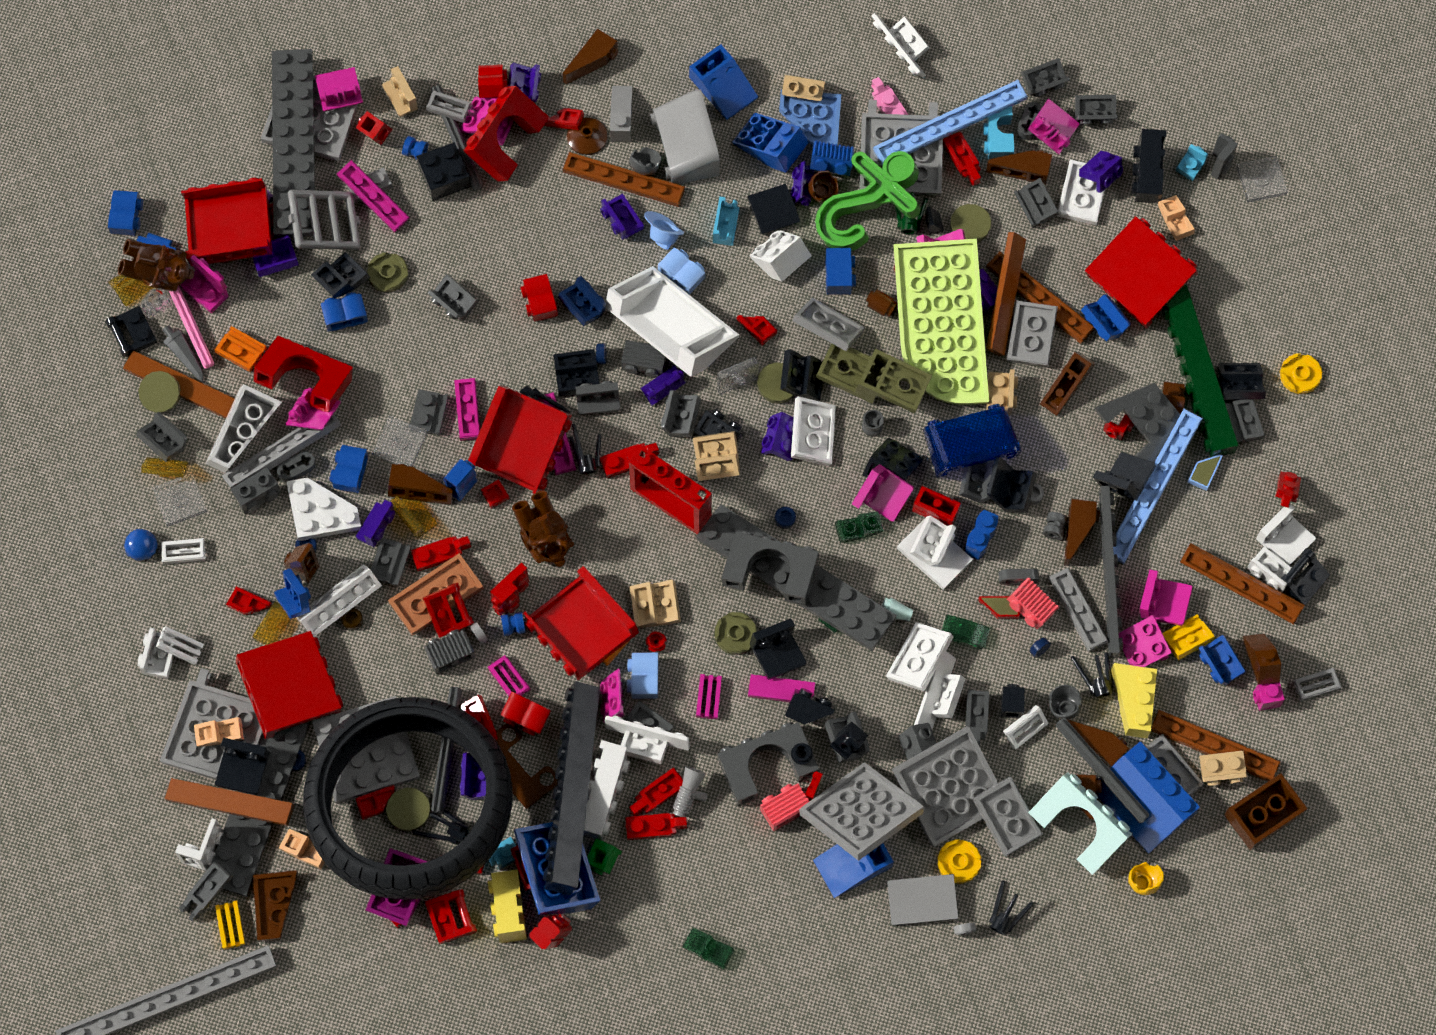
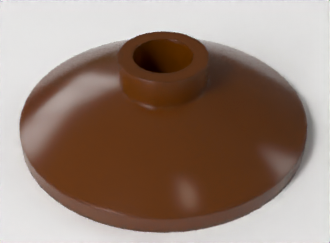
M583 118L579 130L568 129L567 141L575 152L582 155H592L599 152L605 146L607 130L600 121L594 118ZM589 131L591 133L585 135L583 132Z

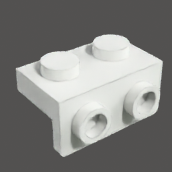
M927 516L910 554L929 566L941 563L946 557L947 553L945 551L955 537L956 526H946L934 517Z
M1265 546L1248 565L1250 572L1255 577L1262 578L1267 582V585L1280 592L1286 589L1287 583L1281 577L1287 574L1292 567Z
M150 628L149 633H146L143 639V646L145 648L143 654L139 655L138 667L144 675L168 679L174 655L156 647L161 633L156 632L155 628ZM166 634L167 636H169V637H171V638H173V639H175V640L178 641V639H176V638H174V637H172V636ZM163 641L164 644L176 649V646Z

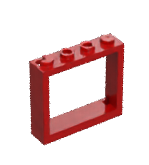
M641 446L629 461L630 489L698 534L711 518L712 493ZM643 477L648 480L645 484L641 482ZM701 491L706 494L704 499L699 496Z

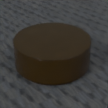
M352 608L341 616V621L347 630L354 631L362 626L363 616L358 609Z

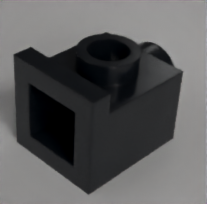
M850 722L838 733L830 747L847 760L851 754L862 746L868 735L856 724Z

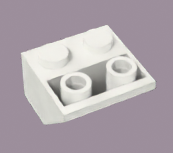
M779 230L772 233L770 238L765 243L757 246L755 251L749 256L771 278L782 282L807 261L811 254L801 237Z

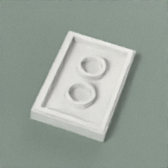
M1070 160L1059 203V215L1057 216L1097 225L1104 191L1101 193L1096 192V182L1079 177V169L1086 163Z
M799 396L795 398L791 458L825 466L832 465L836 405Z
M924 519L897 546V549L944 591L973 559L953 541L945 551L947 553L945 559L936 565L929 566L910 554L925 521Z
M915 622L886 677L888 680L925 691L954 638L953 635L949 632Z

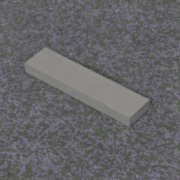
M1069 568L1049 576V581L1088 652L1108 644V639Z

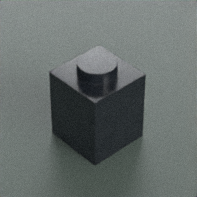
M1017 684L1003 686L1001 691L1000 717L1020 718L1024 715L1025 687H1020Z

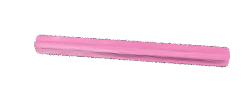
M166 267L165 271L171 272V268ZM178 285L177 291H169L203 367L208 369L214 366V361Z

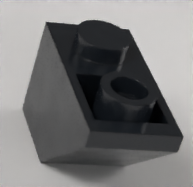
M795 688L785 711V716L805 725L833 714L835 705L828 698L821 697L819 699L812 696L813 693L807 689L801 688L798 690Z

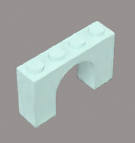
M1067 772L1028 813L1045 828L1064 808L1077 806L1087 810L1096 822L1097 832L1093 842L1077 860L1093 875L1132 833L1124 821H1119L1113 816L1114 812L1107 805H1102L1097 800L1098 797L1092 790H1086L1081 785V780L1075 774Z

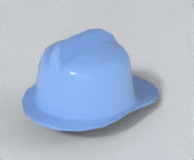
M653 211L644 213L645 219L651 224L650 238L663 249L668 250L671 245L675 244L679 235L684 234L668 217Z

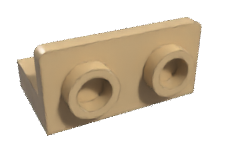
M399 67L392 68V77L389 81L383 83L382 86L398 116L403 117L418 110L417 101Z
M785 75L782 95L822 101L826 81Z
M1010 369L1009 373L988 372L989 403L986 404V414L1011 415L1012 409L1017 407V396H1014V389L1018 387V376H1014L1015 369Z
M1243 751L1199 756L1202 781L1207 782L1208 786L1220 785L1221 780L1229 779L1230 783L1243 782V777H1247Z

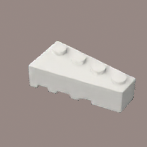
M243 384L236 395L206 464L225 473L282 402Z
M601 740L599 746L601 756L596 758L594 764V779L591 778L589 781L584 836L597 838L601 841L604 834L608 835L611 826V822H608L609 816L615 813L617 802L614 800L617 793L621 794L624 784L621 778L623 773L627 774L630 761L627 760V747Z

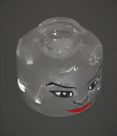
M160 288L149 290L141 300L142 312L150 319L162 318L172 306L171 295L166 290Z

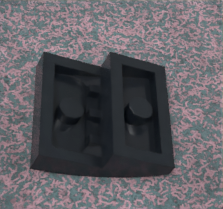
M786 184L747 196L760 234L800 222Z
M346 252L331 265L327 261L324 262L311 274L333 298L353 291L371 278Z
M595 349L553 354L559 397L576 395V387L581 384H599Z
M791 349L784 351L780 390L795 396L821 401L823 381L816 378V375L823 361L812 355L803 356Z
M1218 363L1219 381L1224 400L1265 399L1266 391L1260 363Z

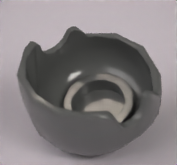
M643 147L640 152H637L636 149L632 152L629 164L635 172L647 176L657 172L663 158L657 151Z
M1060 685L1049 694L1050 711L1057 719H1072L1081 711V695L1074 686Z

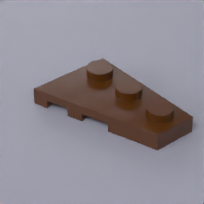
M297 870L253 875L258 942L281 940L298 875Z

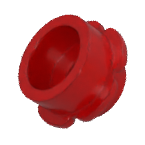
M655 631L646 637L645 642L650 651L656 652L665 649L667 639L664 634Z

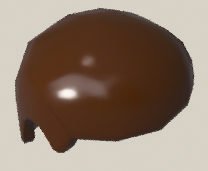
M819 171L812 176L808 184V191L811 197L817 202L823 203L833 195H837L839 192L838 179L833 177L830 171Z

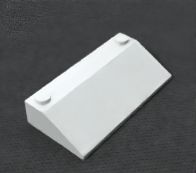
M653 266L608 289L606 309L690 377L705 370L739 338L737 332Z

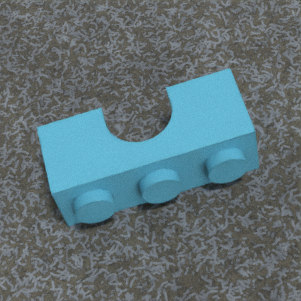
M1012 106L986 118V123H983V135H987V141H984V154H988V159L1014 154V134L1002 133L997 128L1000 125H1011Z

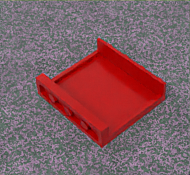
M250 178L247 181L240 182L230 181L228 184L221 185L210 184L202 188L191 187L181 191L185 199L188 251L185 252L187 254L186 259L191 267H193L190 258L193 255L198 259L203 258L208 264L273 254L267 186L262 178Z
M1135 216L1085 269V274L1147 329L1152 324V319L1194 275H1198V272L1195 269L1197 265L1191 259L1185 260L1180 255L1182 252L1175 245L1170 247L1165 242L1167 239L1160 232L1154 233L1150 229L1151 225L1144 218L1138 219Z
M499 385L468 461L475 467L478 466L530 489L534 494L544 491L548 484L547 475L549 471L552 472L556 464L554 459L556 453L560 452L564 445L563 436L571 428L572 421L570 419L572 415L507 386Z
M584 566L577 570L579 575L577 579L531 615H528L526 611L523 613L526 619L524 624L531 633L535 631L539 635L537 639L542 646H548L551 649L550 654L557 662L561 660L564 664L563 669L570 677L574 675L578 681L639 633L636 623Z
M311 631L261 646L236 656V665L265 740L274 737L275 732L332 713L337 714L341 712V707H343L341 696L335 693L334 678L327 673L326 668H328L326 658L320 655L318 638L313 637Z

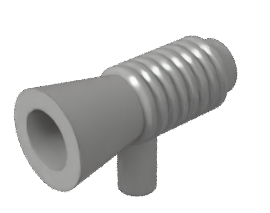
M685 766L683 783L680 786L673 806V814L686 817L690 813L689 811L694 799L704 802L707 800V793L696 791L706 775L705 772Z

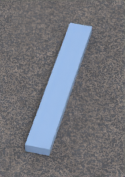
M1016 80L874 146L873 150L883 167L884 160L893 152L913 153L1026 100L1028 96L1019 80Z
M1183 409L1154 463L1156 467L1137 501H1133L1116 532L1117 543L1116 547H1113V553L1117 554L1118 562L1124 564L1203 418Z

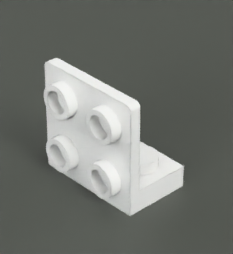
M1291 504L1289 508L1284 507L1260 530L1256 538L1258 542L1289 566L1316 539L1313 534L1292 516L1295 508Z
M211 819L200 850L191 844H186L185 846L178 844L175 853L182 864L207 871L209 865L211 866L213 857L216 855L214 853L216 846L220 845V838L224 834L217 819Z

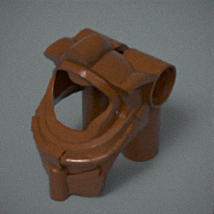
M129 238L124 244L123 254L133 257L132 261L122 259L118 266L119 275L142 281L150 287L172 292L177 291L179 284L185 279H192L195 274L192 269L188 268L187 261L185 260L187 255L185 251L175 250L165 245L146 244ZM165 268H172L171 272L165 271Z
M539 491L531 497L534 508L531 509L528 501L522 500L512 506V510L521 528V539L533 559L537 563L543 561L554 562L556 566L561 567L565 564L564 556L568 549L574 546V542L567 533L568 525L565 524L559 513L554 510L547 492Z

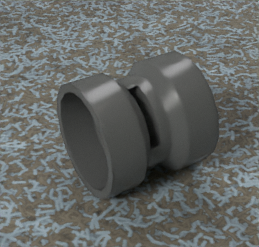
M869 410L864 414L862 430L866 435L873 437L882 432L884 423L882 413L878 410Z
M1049 512L1046 519L1048 523L1044 526L1042 534L1053 540H1062L1065 533L1063 528L1067 525L1068 517L1062 513Z

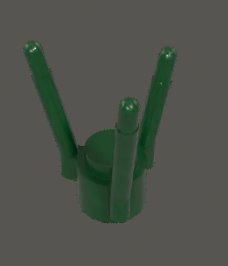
M911 192L910 195L914 198V192ZM927 198L923 200L917 219L908 218L905 215L902 218L900 210L895 206L898 221L897 228L901 229V233L913 235L920 230V223L928 201Z

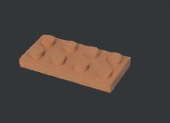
M459 553L390 598L388 602L410 634L414 636L432 624L422 597L444 589L451 584L459 583L461 588L459 591L465 602L483 590L484 587ZM451 594L447 595L446 598L451 610L456 608L455 602Z

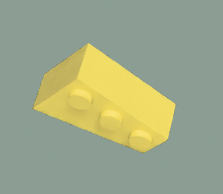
M1114 663L1111 675L1116 688L1115 692L1119 701L1125 735L1148 738L1152 725L1157 669Z
M518 870L491 873L492 880L488 881L489 894L493 893L494 902L490 903L492 916L496 915L497 923L493 924L495 937H499L500 943L527 940Z

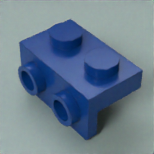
M1107 294L1102 295L1097 302L1087 304L1081 309L1086 320L1095 327L1098 335L1105 341L1119 338L1131 326L1129 320Z
M291 568L284 570L285 588L275 591L274 595L289 618L292 619L310 612L308 600L311 599L308 588L303 587L299 575H295Z
M1225 635L1220 636L1206 646L1202 645L1199 647L1201 651L1199 656L1205 665L1208 664L1212 670L1210 675L1216 683L1226 686L1247 672Z

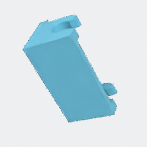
M719 196L713 230V243L733 246L740 209L736 200H733V203H727L725 197Z

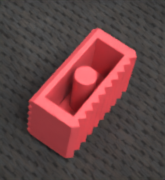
M1031 578L1023 581L1007 598L1010 602V607L1014 611L1020 612L1025 617L1026 623L1036 629L1040 628L1059 608L1043 590H1040V587H1037V584H1034V581H1031Z
M798 783L794 786L788 784L780 790L781 793L777 796L769 795L762 800L763 804L760 805V811L773 831L800 817L799 809L809 802Z

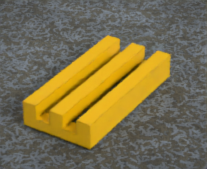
M238 901L215 905L223 950L245 945ZM231 908H234L239 935V941L235 942L230 913ZM221 910H225L231 942L228 944Z

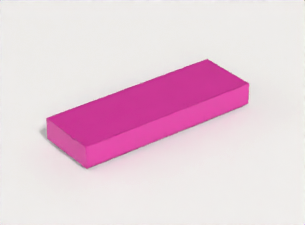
M475 378L454 380L460 441L477 439L480 432L476 380Z
M751 674L748 697L790 702L795 688L798 690L801 688L807 689L814 696L815 682L784 678L768 680L766 676Z

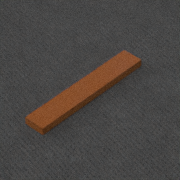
M569 152L563 167V173L676 207L680 206L685 192V186L648 175H641L635 171Z
M1008 232L986 347L987 350L998 356H1005L1026 239L1015 232Z
M1000 251L986 265V268L999 279L1004 254ZM1021 268L1016 293L1030 303L1058 306L1055 324L1082 344L1094 331L1095 327Z
M135 351L131 353L123 366L124 371L141 379L156 371L170 373L180 384L181 398L225 419L235 400Z
M1190 543L1180 563L1292 624H1295L1305 606Z
M1158 710L1151 727L1152 732L1159 735L1163 734L1166 738L1205 755L1243 751L1246 772L1266 781H1270L1275 777L1280 765L1278 760L1162 710Z
M173 778L170 780L165 800L285 826L289 825L294 809V804L290 802Z

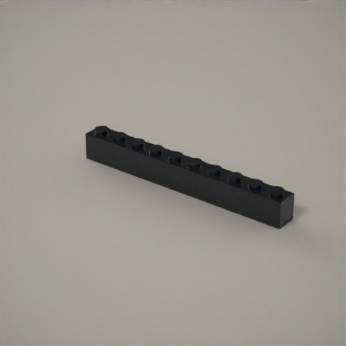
M577 681L570 688L566 689L564 696L567 704L562 714V720L565 721L564 727H562L560 732L562 746L559 748L557 755L560 764L555 773V779L558 781L553 792L555 806L552 808L550 815L553 823L548 833V840H550V847L546 852L548 866L543 875V881H546L545 890L571 895L578 888L600 687Z

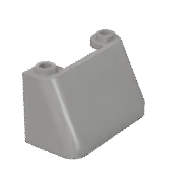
M701 89L691 91L654 108L653 113L650 114L652 126L656 125V128L659 129L667 159V167H664L666 179H670L671 183L683 184L719 176V153Z

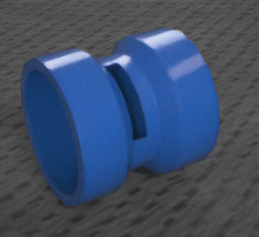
M408 136L402 148V155L407 157L413 156L417 160L416 156L428 151L429 143L425 141L419 142L414 137Z
M522 612L515 613L514 616L501 615L504 637L511 636L514 632L518 634L525 633Z

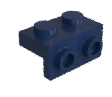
M582 276L577 277L574 285L561 291L558 295L559 300L583 326L600 318L607 305L603 297L598 295L591 284Z

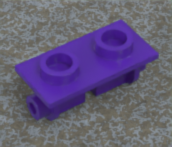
M805 161L795 167L792 172L794 182L790 194L794 204L799 201L801 205L808 206L809 202H811V195L806 185L809 184L812 176H814V170H811L809 165L805 166Z
M674 365L640 389L652 406L669 395L670 390H676L686 383L683 379L685 376Z

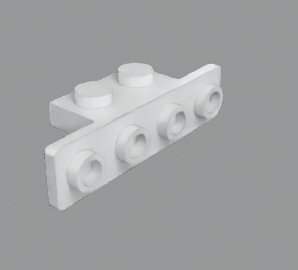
M875 13L871 15L875 20L873 22L874 26L880 32L883 30L887 35L884 37L885 40L892 47L895 45L898 49L896 53L902 61L906 60L910 64L908 69L914 76L919 75L924 78L926 74L915 61L930 47L909 20L903 17L889 29L880 16Z
M945 652L928 683L914 725L929 723L931 729H933L936 717L953 718L966 678L961 675H951L956 658L948 652Z
M618 716L605 717L606 729L624 734L621 746L627 747L628 756L662 764L668 746L687 751L690 748L689 738L682 733H670L660 727L652 728L645 726L641 722L625 721Z

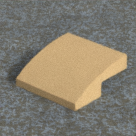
M735 431L693 438L698 481L740 475Z
M673 579L654 584L646 582L630 586L634 622L637 628L681 622L676 585Z

